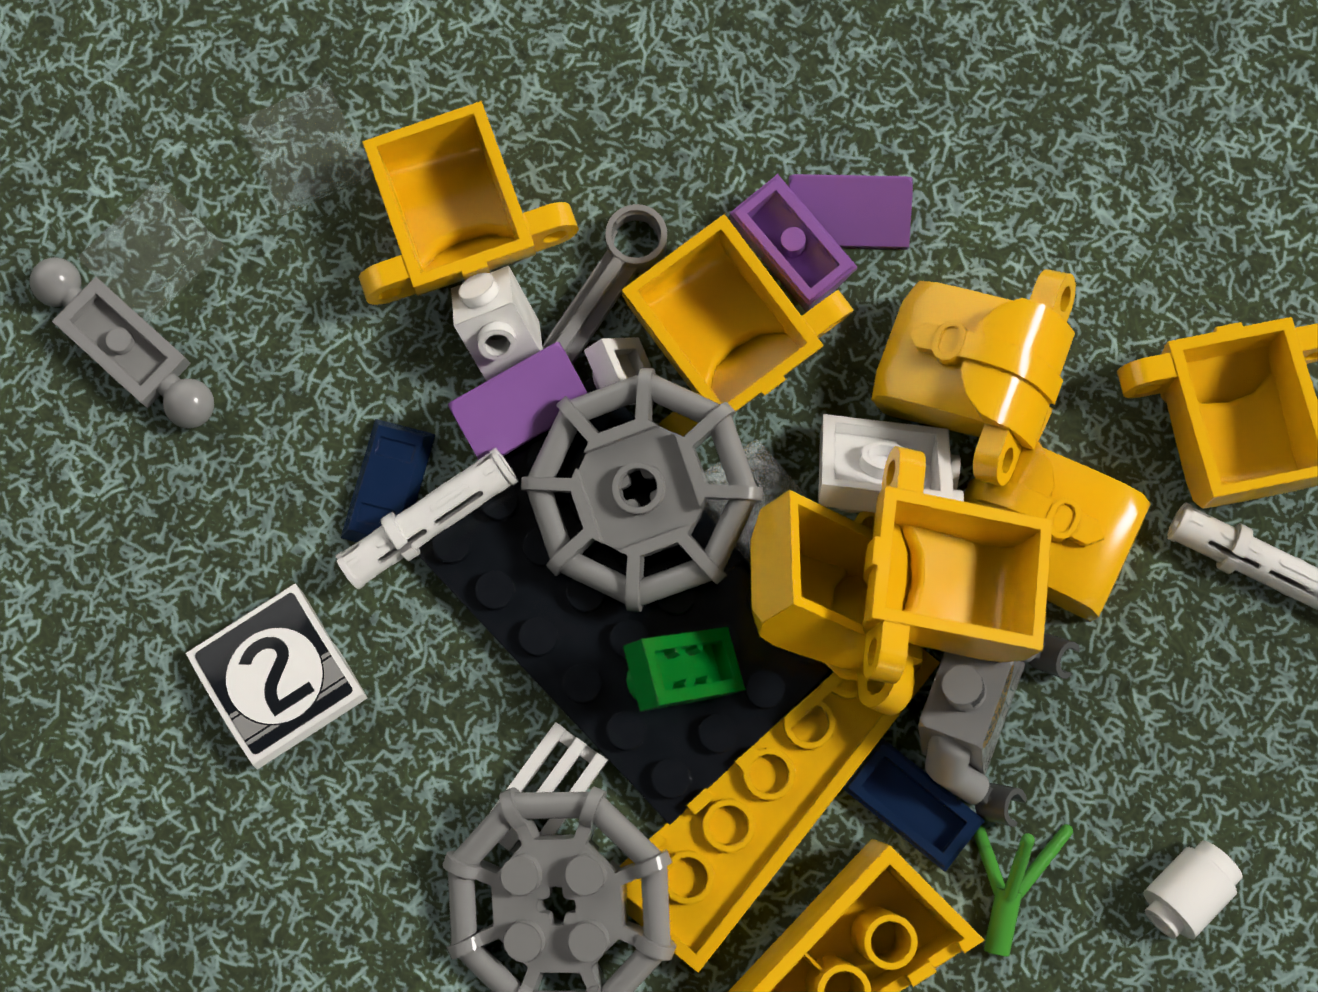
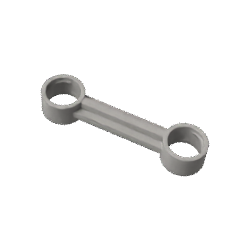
M633 204L620 208L611 216L605 231L606 253L543 343V349L555 342H560L572 365H574L622 294V289L629 284L635 273L646 272L664 258L667 249V227L661 215L654 209L645 205ZM630 221L646 222L656 232L659 245L647 256L639 258L626 256L614 245L615 236L618 232L617 229Z

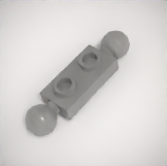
M58 257L44 259L33 268L29 282L31 291L36 299L47 306L65 307L52 322L140 403L149 408L161 395L163 397V409L167 418L173 424L182 428H196L209 420L214 410V397L211 390L199 380L179 378L180 374L191 363L102 281L95 277L82 290L81 277L77 268L71 262Z

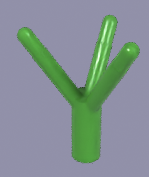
M1064 824L1061 826L1027 870L1035 839L1030 833L1024 834L1021 837L1006 885L985 827L981 825L976 831L974 838L994 894L984 951L999 956H1010L1021 899L1073 834V828L1070 825Z

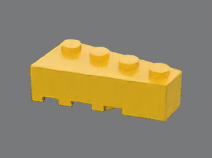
M871 839L728 992H900L910 985L916 986L936 973L935 968L960 952H968L985 940L889 844Z

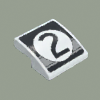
M296 583L186 653L223 720L251 764L257 770L367 699L365 692L345 658L330 639L309 601Z

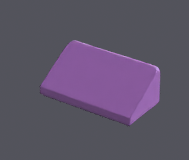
M778 174L730 212L731 223L806 312L831 295L857 270L855 263Z
M793 174L789 176L787 184L841 248L909 249L913 196L912 177Z
M555 342L454 399L448 404V407L479 460L490 453V450L493 448H497L504 456L551 429L559 412L556 404L565 396L571 400L587 394V391L560 342Z

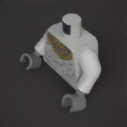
M1044 633L1043 651L1027 660L1013 662L980 660L944 652L918 725L922 754L926 756L925 768L933 781L971 805L975 804L976 814L987 822L1011 827L1017 826L1018 823L1009 817V802L1011 800L1026 803L1027 800L1026 794L1022 789L990 783L987 776H985L1024 670L1025 662H1030L1031 666L1037 670L1067 679L1072 673L1062 670L1060 662L1063 653L1067 649L1079 652V645L1073 641Z

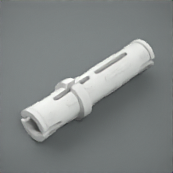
M493 448L490 450V453L479 459L476 463L443 483L398 515L390 512L381 518L382 526L345 551L335 555L337 563L350 583L355 588L361 589L367 582L401 559L405 558L410 561L421 554L419 547L466 517L498 493L519 481L503 455L497 448Z
M1187 502L1180 507L1171 522L1167 539L1173 542L1176 541L1215 560L1217 569L1225 573L1231 574L1236 570L1279 591L1283 595L1318 610L1317 567L1253 537V530L1241 523L1233 527L1193 508Z

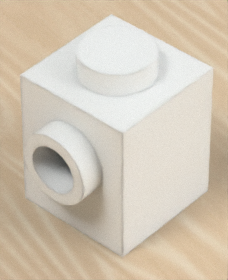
M509 266L491 273L473 275L464 281L463 284L451 288L454 327L486 381L543 350L539 320Z

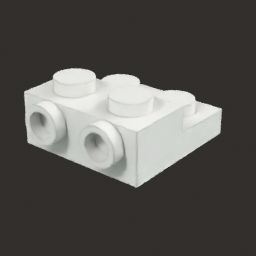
M823 414L819 448L818 504L824 507H833L846 513H859L863 511L875 513L877 496L882 487L885 464L890 451L895 446L922 451L925 454L924 494L964 502L963 490H957L961 458L960 455L951 454L949 429Z

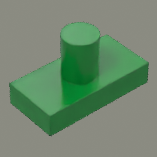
M728 627L645 638L623 646L629 668L627 686L631 695L637 700L640 712L724 697L745 690Z

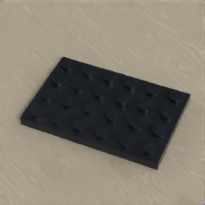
M590 377L583 384L587 393L597 390L593 377ZM625 407L592 418L589 421L600 433L633 421L635 417ZM548 430L504 456L519 482L498 493L466 517L419 547L421 554L418 556L659 815L671 825L688 808L686 806L705 788L708 789L740 756L765 735L831 669L824 662L773 646L759 636L751 604V537L744 530L726 564L724 572L727 576L718 584L710 581L643 605L641 612L627 611L625 604L562 573L555 576L547 567L550 558L528 493L521 490L522 477H528L550 431ZM577 431L556 478H572L575 469H579L586 455L584 450L588 441L579 431ZM636 471L630 475L632 485L624 489L623 494L626 500L636 499L642 507L651 502L650 493L657 489V483L655 478L645 479L641 471ZM554 493L571 540L583 529L572 494ZM708 499L702 518L692 532V537L704 550L724 510L714 499ZM595 541L582 554L626 576L627 555L616 549ZM681 545L649 555L644 558V577L693 559ZM723 627L729 628L745 690L724 697L640 712L638 702L631 695L627 686L629 668L623 648L624 645L645 638Z

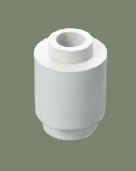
M1201 841L1195 848L1186 847L1144 890V897L1150 904L1145 909V913L1149 920L1168 937L1175 939L1181 934L1186 938L1195 939L1236 896L1237 890L1235 885L1243 878L1242 873L1227 854L1208 841Z

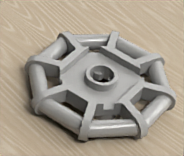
M640 368L638 375L571 400L565 396L556 405L559 408V412L528 477H522L521 490L528 493L550 561L547 563L550 571L555 576L562 573L625 604L626 610L632 612H641L643 605L704 583L714 581L718 584L727 576L724 572L726 564L756 502H762L763 488L757 487L732 418L736 411L728 402L718 404L656 375L654 368ZM636 402L635 420L600 433L589 421L592 418ZM657 403L698 422V424L684 437L675 432L673 433L652 422L653 405ZM577 431H579L588 441L584 450L586 455L579 469H575L572 478H556ZM709 437L713 439L728 485L708 484L696 448ZM636 471H641L645 479L655 478L657 483V489L650 493L651 502L642 507L636 499L626 500L623 494V490L632 485L630 475ZM554 493L572 494L583 529L571 540ZM708 499L728 500L704 550L692 537V532L702 518ZM595 541L606 544L627 555L626 576L582 554ZM681 545L693 559L644 577V558L649 555Z
M593 786L590 792L520 793L518 789L512 787L500 793L499 803L455 851H448L446 853L442 866L448 871L451 944L446 948L451 959L458 958L492 992H634L662 961L672 959L676 944L670 937L667 866L672 863L671 857L667 849L660 851L606 799L607 791ZM579 818V825L575 835H540L534 819ZM596 826L633 863L621 868L613 860L609 862L597 851L600 847L592 840ZM511 828H514L522 844L514 855L505 862L502 868L484 861L485 856ZM640 878L642 883L644 927L628 920L627 883ZM475 880L492 887L493 924L477 930ZM555 886L562 888L564 898L575 900L576 910L568 911L565 914L564 920L555 918L553 912L545 907L544 899L552 895L553 887ZM500 939L508 955L528 967L523 983L484 945ZM618 939L635 946L636 950L606 981L598 960ZM544 973H580L587 991L538 989Z

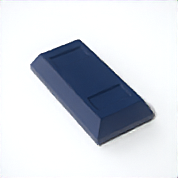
M375 419L341 539L357 543L382 526L381 518L390 512L398 515L417 502L435 440V434Z
M881 738L842 788L944 872H946L985 821L947 789L933 781L926 772L883 738Z

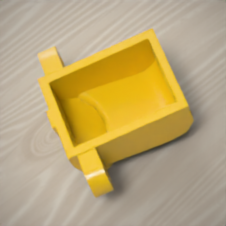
M482 101L362 141L402 254L376 263L360 273L359 281L366 301L369 304H386L414 294L419 296L463 280L466 281L471 276L479 273H490L492 270L535 256L538 251L561 244L575 236L579 230L571 206L566 202L551 203L522 213Z
M725 214L622 289V296L633 314L692 392L718 404L728 402L735 411H738L758 395L761 397L765 396L786 380L784 376L824 346L819 338L854 311L842 293L837 290L801 316ZM673 411L659 423V426L684 437L698 422Z
M1048 269L1043 270L1037 278L1030 300L1025 298L1009 300L943 283L919 281L902 301L876 371L871 400L882 413L889 416L980 437L973 458V474L975 479L1000 486L1006 485L1013 475L1022 447L1034 450L1050 404L1055 405L1063 383L1060 375L1075 335L1073 329L1067 323L1075 299L1076 283L1074 276L1070 273Z
M1292 317L1247 326H1243L1242 322L1218 326L1211 333L1168 341L1160 355L1129 362L1117 370L1118 379L1125 398H1139L1160 393L1161 398L1167 403L1185 480L1192 500L1202 509L1318 486V400L1307 364L1318 362V323L1295 328Z
M1049 407L1034 450L1022 447L1015 470L1008 483L1000 486L973 478L964 492V502L1051 519L1052 533L1047 601L1091 622L1100 616L1151 503L1143 493L1129 485L1043 448L1038 441L1052 413L1053 408Z
M898 446L893 447L885 464L882 487L876 500L873 538L867 545L863 577L867 584L863 631L866 635L863 658L865 678L896 684L900 680L905 668L909 643L995 662L1024 661L1043 651L1052 520L924 494L925 454L922 451Z
M788 490L760 509L750 540L751 604L759 636L773 646L824 662L840 678L857 681L858 696L864 706L888 716L898 714L907 706L912 697L915 685L914 666L922 662L921 646L908 644L905 668L900 680L896 684L869 680L864 676L863 658L866 635L863 631L867 584L863 577L867 545L873 538L875 513L860 512L853 521L796 492Z

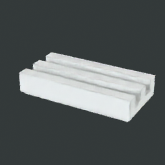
M555 722L506 790L515 787L522 793L559 741L567 746L568 749L537 792H554L579 756L589 762V765L569 792H586L608 760ZM549 819L540 831V835H555L566 819ZM511 828L498 842L513 854L522 846L514 828Z

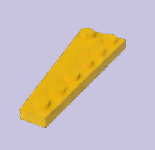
M921 648L922 662L914 666L915 685L911 699L940 664L938 660L923 648ZM833 672L740 756L708 789L705 788L686 805L688 808L671 825L666 823L649 839L660 851L667 849L672 863L667 866L670 937L676 944L674 953L696 972H700L901 712L888 716L864 706L858 696L857 681L840 678ZM628 858L620 865V867L622 868L626 865H629L633 863V861L630 858ZM640 878L627 883L628 915L644 927L642 883Z

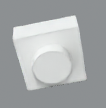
M639 337L603 338L584 350L593 371L592 377L597 389L638 375L640 368H652Z

